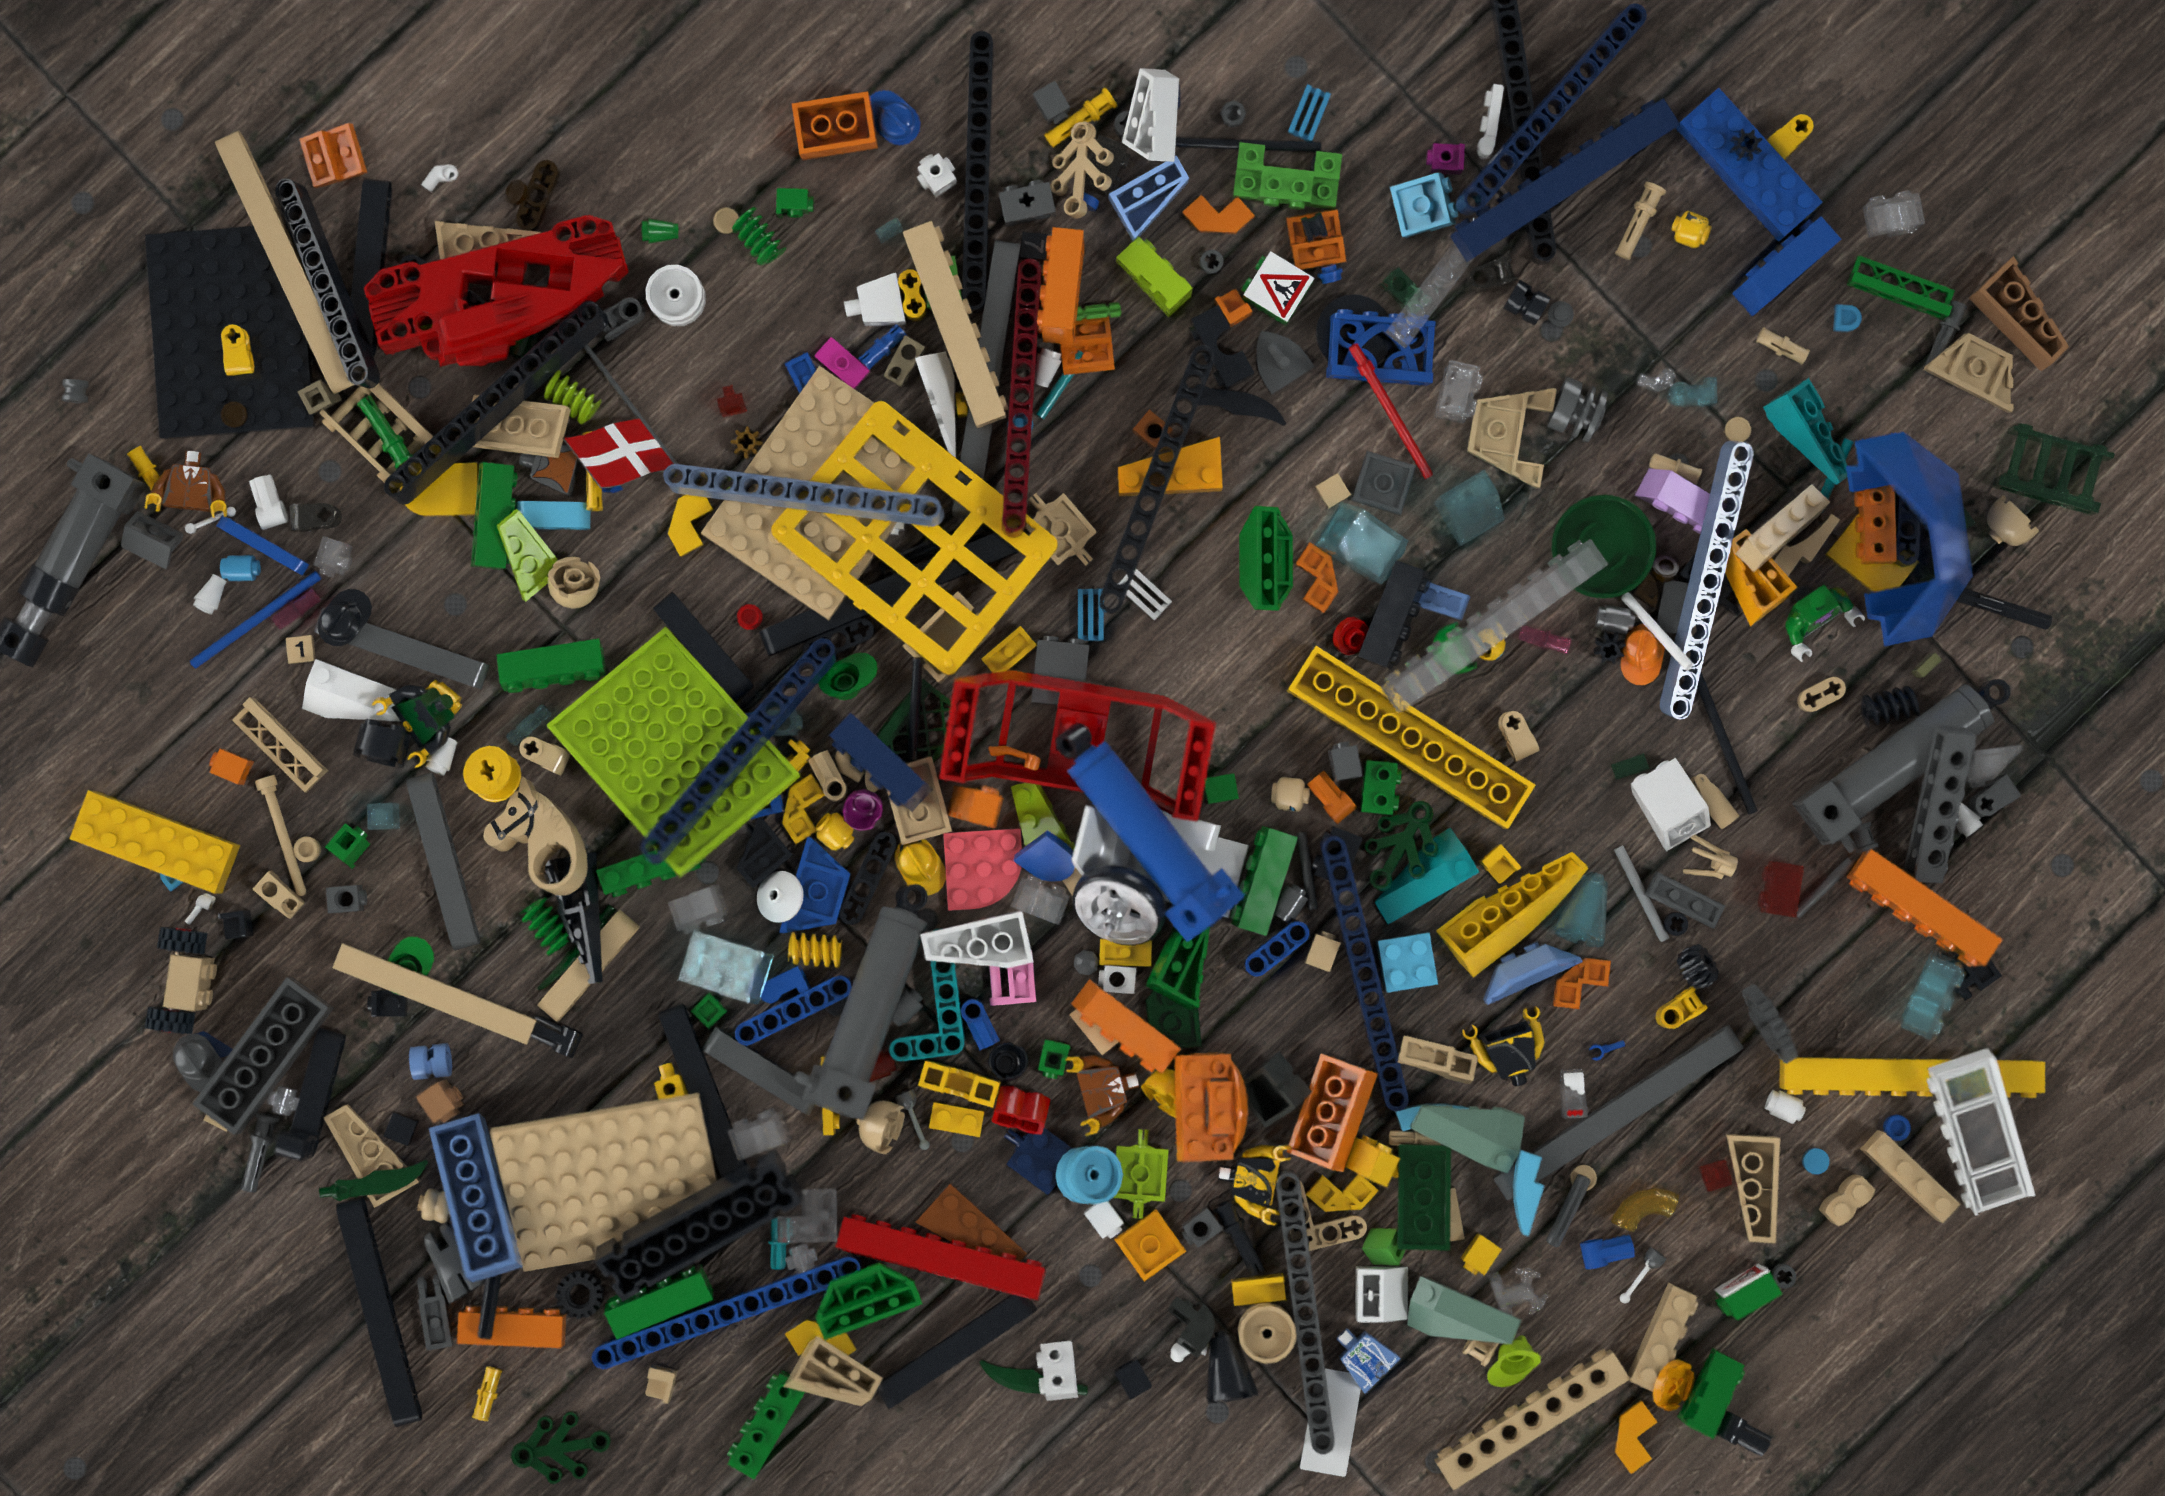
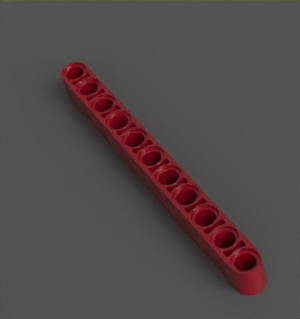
M1031 258L1025 259L1019 264L1017 276L1002 510V531L1011 538H1016L1024 532L1026 522L1038 332L1037 317L1041 285V266L1039 262ZM1030 269L1033 270L1036 273V275L1032 278H1028L1023 275V272L1025 270ZM1025 294H1030L1034 297V301L1027 303L1021 297ZM1022 319H1029L1033 325L1023 327L1019 322ZM1025 343L1030 345L1032 349L1028 352H1021L1018 346ZM1024 368L1030 374L1027 377H1020L1016 371ZM1018 393H1023L1029 399L1025 402H1018L1015 396ZM1017 418H1022L1027 424L1024 427H1017L1013 421ZM1015 443H1021L1024 445L1025 450L1017 453L1011 447ZM1014 468H1019L1024 474L1020 478H1015L1011 476L1010 471ZM1012 493H1017L1022 497V500L1019 503H1012L1008 496ZM1014 518L1019 520L1021 525L1013 529L1006 522Z

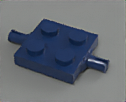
M1010 1128L1007 1132L1015 1137V1139L1007 1133L1004 1138L1008 1139L1016 1147L1014 1154L1006 1165L1049 1195L1057 1184V1164L1062 1156L1072 1148L1045 1128L1042 1134L1028 1133L1023 1137Z

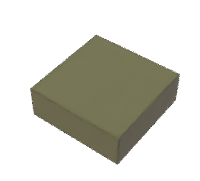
M1936 653L1929 654L1911 671L1916 678L1925 677L1941 662V658Z

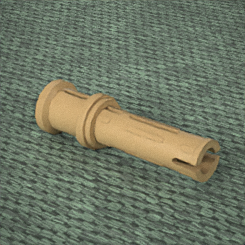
M1645 182L1644 192L1640 200L1634 204L1636 211L1618 249L1615 251V254L1623 259H1631V255L1649 218L1656 214L1657 210L1655 208L1661 196L1666 193L1664 188L1654 183Z

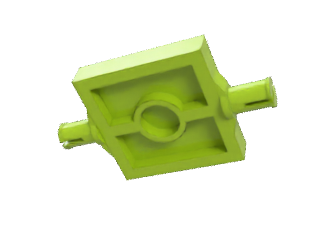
M1138 1129V1144L1132 1146L1117 1145L1116 1157L1121 1163L1123 1177L1121 1187L1113 1198L1127 1199L1134 1202L1133 1218H1137L1138 1208L1139 1218H1143L1144 1203L1150 1201L1165 1202L1168 1149L1154 1148L1148 1145V1129L1144 1130V1139H1142L1143 1129Z

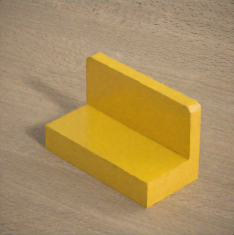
M1283 1273L1231 1279L1234 1306L1286 1300Z

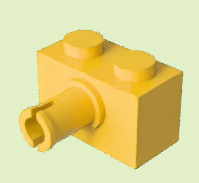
M1363 1135L1361 1139L1356 1137L1345 1167L1387 1187L1391 1177L1398 1178V1162L1400 1158L1390 1154L1392 1148L1378 1143L1376 1146L1377 1141Z

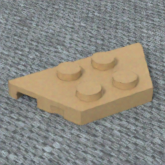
M1970 333L1963 334L1923 369L2007 413L2012 412L2014 409V404H2011L2013 355Z

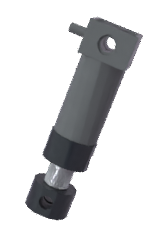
M90 453L83 463L74 458L68 460L67 467L77 472L71 483L72 486L77 488V491L35 564L31 566L18 589V592L25 596L27 600L18 617H16L17 619L13 620L5 616L0 623V652L32 668L49 641L40 634L47 620H49L48 618H50L52 613L65 616L80 590V585L122 513L131 514L147 486L143 481Z

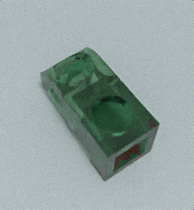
M1399 267L1394 268L1378 284L1383 291L1387 292L1411 316H1415L1429 302L1417 285Z

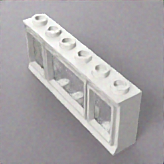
M1986 1048L1928 1068L1930 1078H1927V1084L1931 1093L1936 1095L1937 1101L1933 1102L1937 1115L1939 1117L1942 1116L1944 1122L1940 1127L1946 1140L1949 1139L1951 1147L1947 1148L1952 1163L1955 1162L1958 1169L1954 1171V1175L1959 1186H1963L1964 1193H1961V1198L1965 1208L1970 1207L1973 1213L1978 1215L1980 1212L2024 1197L2035 1196L1996 1058L1990 1050Z

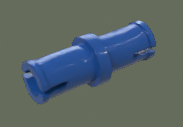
M895 324L881 339L877 338L874 341L875 344L858 360L870 370L881 358L891 354L890 350L904 338L906 333Z

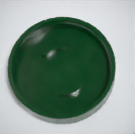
M1613 495L1591 496L1573 504L1558 520L1551 539L1552 560L1559 576L1573 590L1593 598H1613L1626 594L1636 588L1648 575L1656 554L1655 534L1647 516L1632 502Z

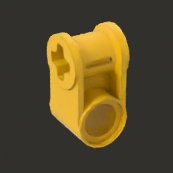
M1797 115L1784 127L1772 134L1767 141L1785 159L1813 131V121L1807 115ZM1803 124L1805 126L1803 131L1797 132L1795 130L1797 125Z
M232 324L226 326L221 333L225 373L227 376L254 373V360L249 334L245 329ZM235 332L241 335L240 338L236 339V343L230 340V337H233Z
M1691 986L1660 1007L1656 1012V1021L1663 1028L1675 1029L1688 1020L1700 1015L1708 1007L1706 1004H1702L1695 993L1696 989ZM1667 1010H1672L1675 1014V1020L1671 1024L1666 1023L1664 1019V1014Z

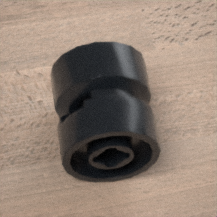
M1519 280L1503 308L1514 315L1522 314L1523 320L1535 326L1551 297L1540 290L1533 292L1531 285Z

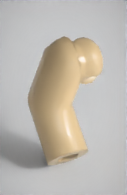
M837 751L835 759L839 772L859 783L865 772L861 773L852 765L849 753L845 752L842 755Z

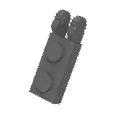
M438 1274L433 1277L435 1296L428 1297L425 1278H417L420 1297L418 1302L426 1350L453 1346L454 1341L446 1294H444Z

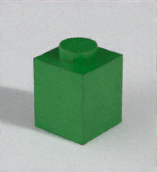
M1235 774L1206 778L1202 800L1207 799L1208 805L1239 799Z

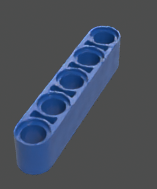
M844 975L836 976L741 1023L735 1030L736 1040L742 1045H751L848 997L853 985L851 979ZM837 980H843L847 983L848 989L845 994H838L834 990V984ZM815 991H819L824 995V1002L821 1006H816L811 1002V995ZM797 1003L801 1007V1013L798 1017H792L788 1014L789 1004ZM769 1014L776 1016L778 1024L774 1029H769L764 1023L765 1017ZM744 1026L753 1028L755 1034L752 1040H745L742 1037L741 1030Z

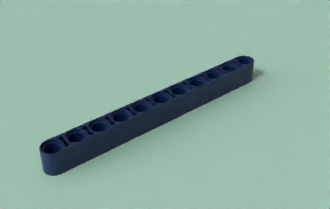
M1636 3L1631 4L1612 20L1459 195L1456 206L1461 214L1466 216L1473 215L1488 203L1644 24L1647 13L1643 6ZM1628 14L1634 17L1635 23L1629 20ZM1612 32L1617 33L1619 41L1613 38ZM1596 50L1601 51L1603 59L1597 56ZM1580 68L1586 70L1587 77L1582 76ZM1564 86L1571 90V96L1565 93ZM1548 104L1555 108V114L1549 111ZM1532 123H1536L1539 126V133L1533 130ZM1516 141L1522 143L1524 147L1523 151H1520L1516 147ZM1500 159L1507 163V170L1500 166ZM1484 178L1490 180L1492 185L1491 188L1485 186L1483 182ZM1467 196L1474 199L1475 207L1469 205Z
M821 638L809 647L647 834L641 843V849L648 862L652 864L662 863L834 665L836 652L830 640ZM823 649L829 650L830 654L827 657L823 658L817 655ZM804 669H812L814 671L808 677L801 675ZM789 688L797 690L793 696H786L784 692ZM777 707L780 709V712L775 716L767 714L770 708ZM754 727L763 728L762 733L759 735L750 734ZM739 746L746 748L745 753L741 755L733 753L735 748ZM721 766L729 767V771L726 774L719 775L716 773L717 769ZM709 785L712 787L711 792L708 794L699 793L703 786ZM688 805L695 806V810L691 814L682 813L684 807ZM670 825L678 826L677 831L673 834L665 833L666 828ZM652 845L661 846L658 853H648V849Z
M1328 835L1321 842V852L1375 1070L1378 1074L1377 1078L1382 1098L1389 1109L1401 1111L1408 1104V1094L1401 1065L1398 1063V1053L1347 847L1339 836ZM1332 840H1336L1340 844V849L1335 854H1330L1327 851V845ZM1337 866H1344L1346 868V874L1341 879H1336L1333 876V871ZM1344 891L1352 893V900L1348 904H1342L1339 901V896ZM1350 916H1356L1359 921L1358 926L1354 929H1348L1345 925L1346 920ZM1357 941H1362L1365 944L1364 951L1360 954L1352 952V945ZM1364 966L1370 967V976L1366 979H1360L1358 977L1359 969ZM1368 992H1376V1001L1372 1004H1366L1364 1002L1365 995ZM1375 1017L1383 1018V1025L1379 1029H1373L1370 1026L1371 1020ZM1381 1042L1389 1043L1390 1048L1385 1054L1377 1053V1046ZM1387 1067H1394L1396 1069V1073L1391 1079L1383 1078V1071ZM1394 1092L1402 1094L1401 1101L1397 1104L1389 1102V1097Z

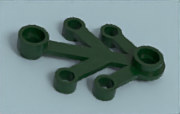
M1417 801L1409 807L1406 813L1392 817L1384 816L1379 819L1378 827L1383 833L1392 832L1394 826L1409 824L1404 832L1380 839L1371 838L1366 841L1365 850L1373 856L1378 855L1381 849L1395 846L1383 868L1374 870L1370 876V882L1376 890L1385 891L1392 885L1391 875L1405 851L1410 863V875L1414 879H1421L1425 876L1426 869L1420 863L1414 835L1419 828L1424 842L1422 851L1428 857L1437 855L1439 847L1433 841L1429 826L1433 819L1434 811L1429 803ZM1419 811H1425L1423 818H1417ZM1385 821L1390 822V826L1387 829L1382 828V824ZM1372 843L1377 844V849L1374 851L1369 850V846ZM1428 845L1435 846L1432 852L1426 851ZM1421 867L1422 871L1420 874H1413L1414 868ZM1381 877L1386 878L1384 885L1378 884V880Z
M568 1411L563 1416L562 1424L548 1444L536 1447L544 1433L549 1432L554 1426V1421L550 1416H542L538 1420L537 1428L528 1441L519 1442L513 1447L511 1460L520 1468L531 1466L544 1475L549 1483L556 1484L563 1477L562 1470L558 1467L551 1468L539 1459L540 1457L549 1456L571 1471L573 1477L583 1479L588 1474V1466L583 1462L577 1463L564 1453L592 1448L595 1452H604L611 1444V1436L604 1430H598L591 1437L562 1442L569 1430L579 1422L578 1413ZM573 1415L575 1417V1423H568L566 1419L567 1416ZM548 1420L550 1423L549 1428H543L541 1421ZM603 1436L606 1440L605 1444H598L597 1437ZM521 1450H526L529 1453L527 1459H523L520 1456ZM576 1467H583L585 1473L583 1475H578L576 1473ZM551 1471H556L559 1474L557 1480H553L550 1477Z

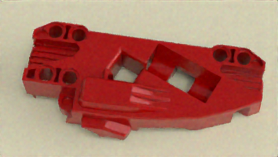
M585 215L559 222L552 230L421 265L415 262H408L382 269L364 287V291L369 301V312L378 344L385 355H395L396 352L422 346L426 356L429 359L438 360L440 367L456 362L459 366L482 367L488 363L507 360L509 347L516 345V341L562 322L578 306L586 301L596 302L604 296L602 287L607 281L619 282L629 271L620 238L616 236L612 222L595 216ZM590 229H595V230H596V231H595L594 233H592V234H585V233H583V231L590 230ZM571 235L568 240L560 241L562 237ZM527 263L550 266L549 281L546 287L523 284ZM495 267L498 268L497 277H495ZM419 276L415 281L407 280L409 277ZM394 282L390 288H385L388 283ZM469 283L492 286L490 302L470 307L467 303ZM432 324V327L428 330L420 329L423 325ZM407 330L404 336H395V333Z

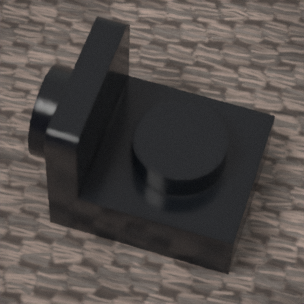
M375 990L371 992V996H368L367 1009L371 1011V1017L407 1016V997L397 995L389 990Z

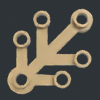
M1079 122L1073 126L1071 130L1073 140L1053 159V166L1063 172L1050 185L1053 193L1058 196L1064 195L1068 190L1067 183L1075 175L1073 196L1069 197L1064 204L1065 213L1075 219L1081 218L1087 213V204L1083 200L1086 173L1094 180V185L1102 191L1107 190L1112 183L1111 178L1101 173L1087 157L1089 147L1096 154L1097 162L1104 166L1110 165L1114 159L1113 153L1103 148L1095 139L1096 129L1089 122ZM1077 151V157L1070 164L1069 158Z

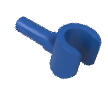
M1622 1040L1604 1046L1593 1044L1589 1050L1599 1048L1602 1052L1601 1055L1595 1056L1592 1059L1600 1060L1605 1053L1624 1047L1625 1043Z

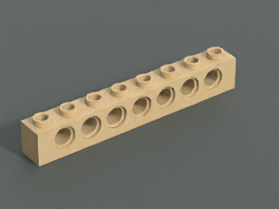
M1602 1349L1591 1356L1592 1361L1585 1365L1580 1363L1569 1370L1571 1374L1565 1378L1557 1377L1547 1384L1549 1388L1541 1393L1539 1391L1531 1393L1525 1398L1527 1402L1519 1407L1516 1404L1509 1407L1503 1412L1504 1416L1500 1419L1495 1420L1493 1418L1488 1420L1481 1426L1482 1430L1476 1434L1470 1432L1459 1440L1460 1444L1454 1448L1448 1446L1438 1452V1458L1434 1460L1453 1491L1630 1380L1614 1352L1610 1349L1607 1351ZM1596 1369L1602 1370V1379L1598 1382H1592L1590 1379L1591 1373ZM1574 1383L1580 1384V1393L1576 1396L1569 1395L1568 1389L1570 1385ZM1551 1397H1556L1559 1399L1558 1407L1553 1410L1547 1409V1400ZM1529 1411H1535L1537 1413L1536 1421L1530 1424L1525 1423V1414ZM1507 1425L1515 1427V1433L1511 1437L1502 1436V1430ZM1485 1439L1493 1441V1447L1489 1451H1482L1480 1449V1444ZM1462 1453H1469L1471 1455V1461L1466 1465L1458 1463V1457Z

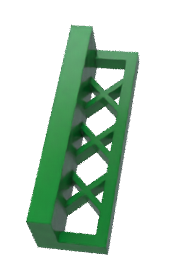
M1860 255L1855 259L1846 284L1847 286L1941 320L1950 315L1952 309L1950 303L1955 292L1954 289ZM1860 264L1870 266L1874 276L1870 277L1859 273ZM1887 273L1895 276L1898 285L1886 283L1880 277ZM1901 278L1906 279L1908 281L1902 282ZM1911 282L1917 283L1923 294L1920 295L1908 291L1905 285ZM1939 291L1947 295L1944 303L1931 299L1929 294Z

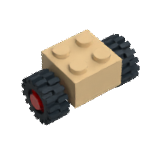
M160 927L157 948L175 951V954L170 957L163 1007H148L145 1028L169 1033H193L195 1013L190 1011L205 1010L207 1005L211 1004L213 998V990H210L211 979H215L217 965L214 964L215 958L185 953L205 954L208 933L185 928Z

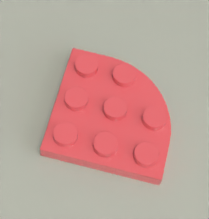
M1021 829L943 834L948 911L987 907L1000 901L1011 891L1018 880L1022 868L1013 861L1014 855L1022 849Z

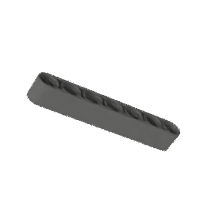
M322 608V609H321L319 618H320V616H321V614H322V612L324 611L325 608ZM317 621L314 632L319 634ZM368 623L363 626L356 637L349 643L361 649L481 690L490 667L488 664Z
M430 772L406 780L409 796L452 948L456 951L480 944L478 928L435 776Z

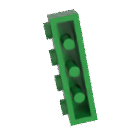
M487 462L479 464L471 567L502 570L506 568V564H510L497 524L515 510V498H512V487L516 488L517 472H514V465Z
M599 638L496 654L499 682L504 692L518 693L525 688L531 687L544 689L550 684L557 683L560 685H570L576 680L595 681L602 676H606L603 646Z
M1262 826L1261 831L1259 830L1256 833L1254 839L1256 847L1246 864L1248 872L1245 880H1242L1239 886V890L1245 897L1237 905L1233 906L1230 915L1232 919L1231 925L1267 936L1298 837Z
M654 850V851H651V852H648V853H650V854H656V853H658V852H657L656 850ZM644 854L596 870L604 895L612 894L613 898L627 894V888L636 886L637 890L650 886L653 879L661 877V880L665 881L677 876L676 872L665 860L659 864H652L647 861ZM703 858L688 872L701 868L700 863L705 862L706 859Z
M688 1265L681 1269L680 1273L668 1276L650 1287L641 1285L639 1293L624 1301L618 1295L610 1298L607 1301L608 1303H605L604 1314L616 1339L625 1337L713 1300L714 1290L702 1265Z
M783 1370L779 1376L773 1374L766 1386L770 1389L766 1398L760 1396L753 1408L757 1412L752 1421L747 1419L740 1431L744 1435L740 1443L734 1441L727 1453V1456L731 1457L727 1464L753 1480L759 1473L805 1393L784 1387L790 1374Z

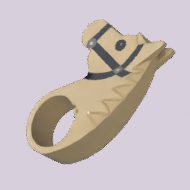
M522 777L519 791H516L509 797L505 811L486 826L484 840L488 845L501 852L510 850L517 842L528 843V869L532 881L551 894L558 896L568 895L581 886L587 874V853L584 842L573 822L552 800L537 792L530 780ZM567 849L572 861L569 873L562 881L556 884H548L544 874L548 860L557 853V850Z

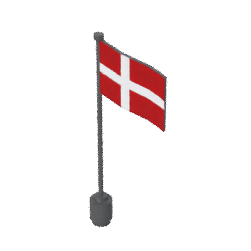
M544 279L535 286L546 287L549 280ZM587 344L584 349L637 419L613 423L585 435L563 437V440L600 488L621 486L648 474L663 472L668 466L678 464Z

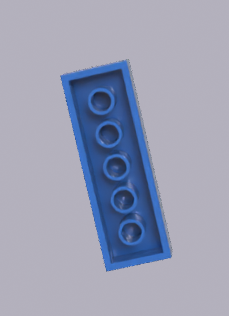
M1720 88L1715 90L1676 127L1678 132L1778 242L1823 203ZM1741 129L1745 133H1750L1754 129V135L1757 139H1763L1757 146L1762 150L1761 153H1752L1753 160L1751 162L1747 160V157L1737 161L1738 155L1735 152L1730 153V149L1735 145L1730 139L1733 136L1740 138L1739 131ZM1744 141L1741 144L1742 147H1747L1748 149L1751 147L1750 143L1745 144Z

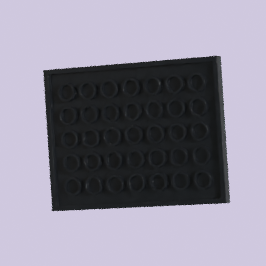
M284 223L285 226H286V228H287V230H288V232H289V234H290V236H291V233H290V231H289V228H288V226H287V223ZM254 226L146 234L145 244L159 438L166 440L316 427L315 413L309 415L298 394L299 390L312 384L310 345ZM231 324L237 325L248 332L254 360V373L226 375L221 333L226 326ZM235 332V335L230 337V340L236 343V339L240 338L241 335ZM229 402H239L244 405L248 412L245 424L238 428L227 426L221 419V410L224 405Z

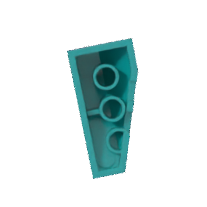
M1807 378L1773 399L1763 409L1768 420L1773 423L1776 430L1837 485L1847 478L1846 466L1848 465L1840 445L1833 442L1831 431L1834 429L1831 422L1826 423L1821 411L1825 408L1823 401L1810 379Z
M1451 828L1433 837V841L1439 847L1436 856L1428 857L1422 849L1418 852L1420 863L1426 869V874L1423 878L1414 879L1409 873L1410 863H1408L1392 881L1390 888L1385 890L1374 902L1387 925L1479 873L1469 853ZM1428 845L1426 851L1432 852L1435 846ZM1416 867V868H1414L1413 874H1415V875L1420 874L1421 871H1422V868H1421V867Z

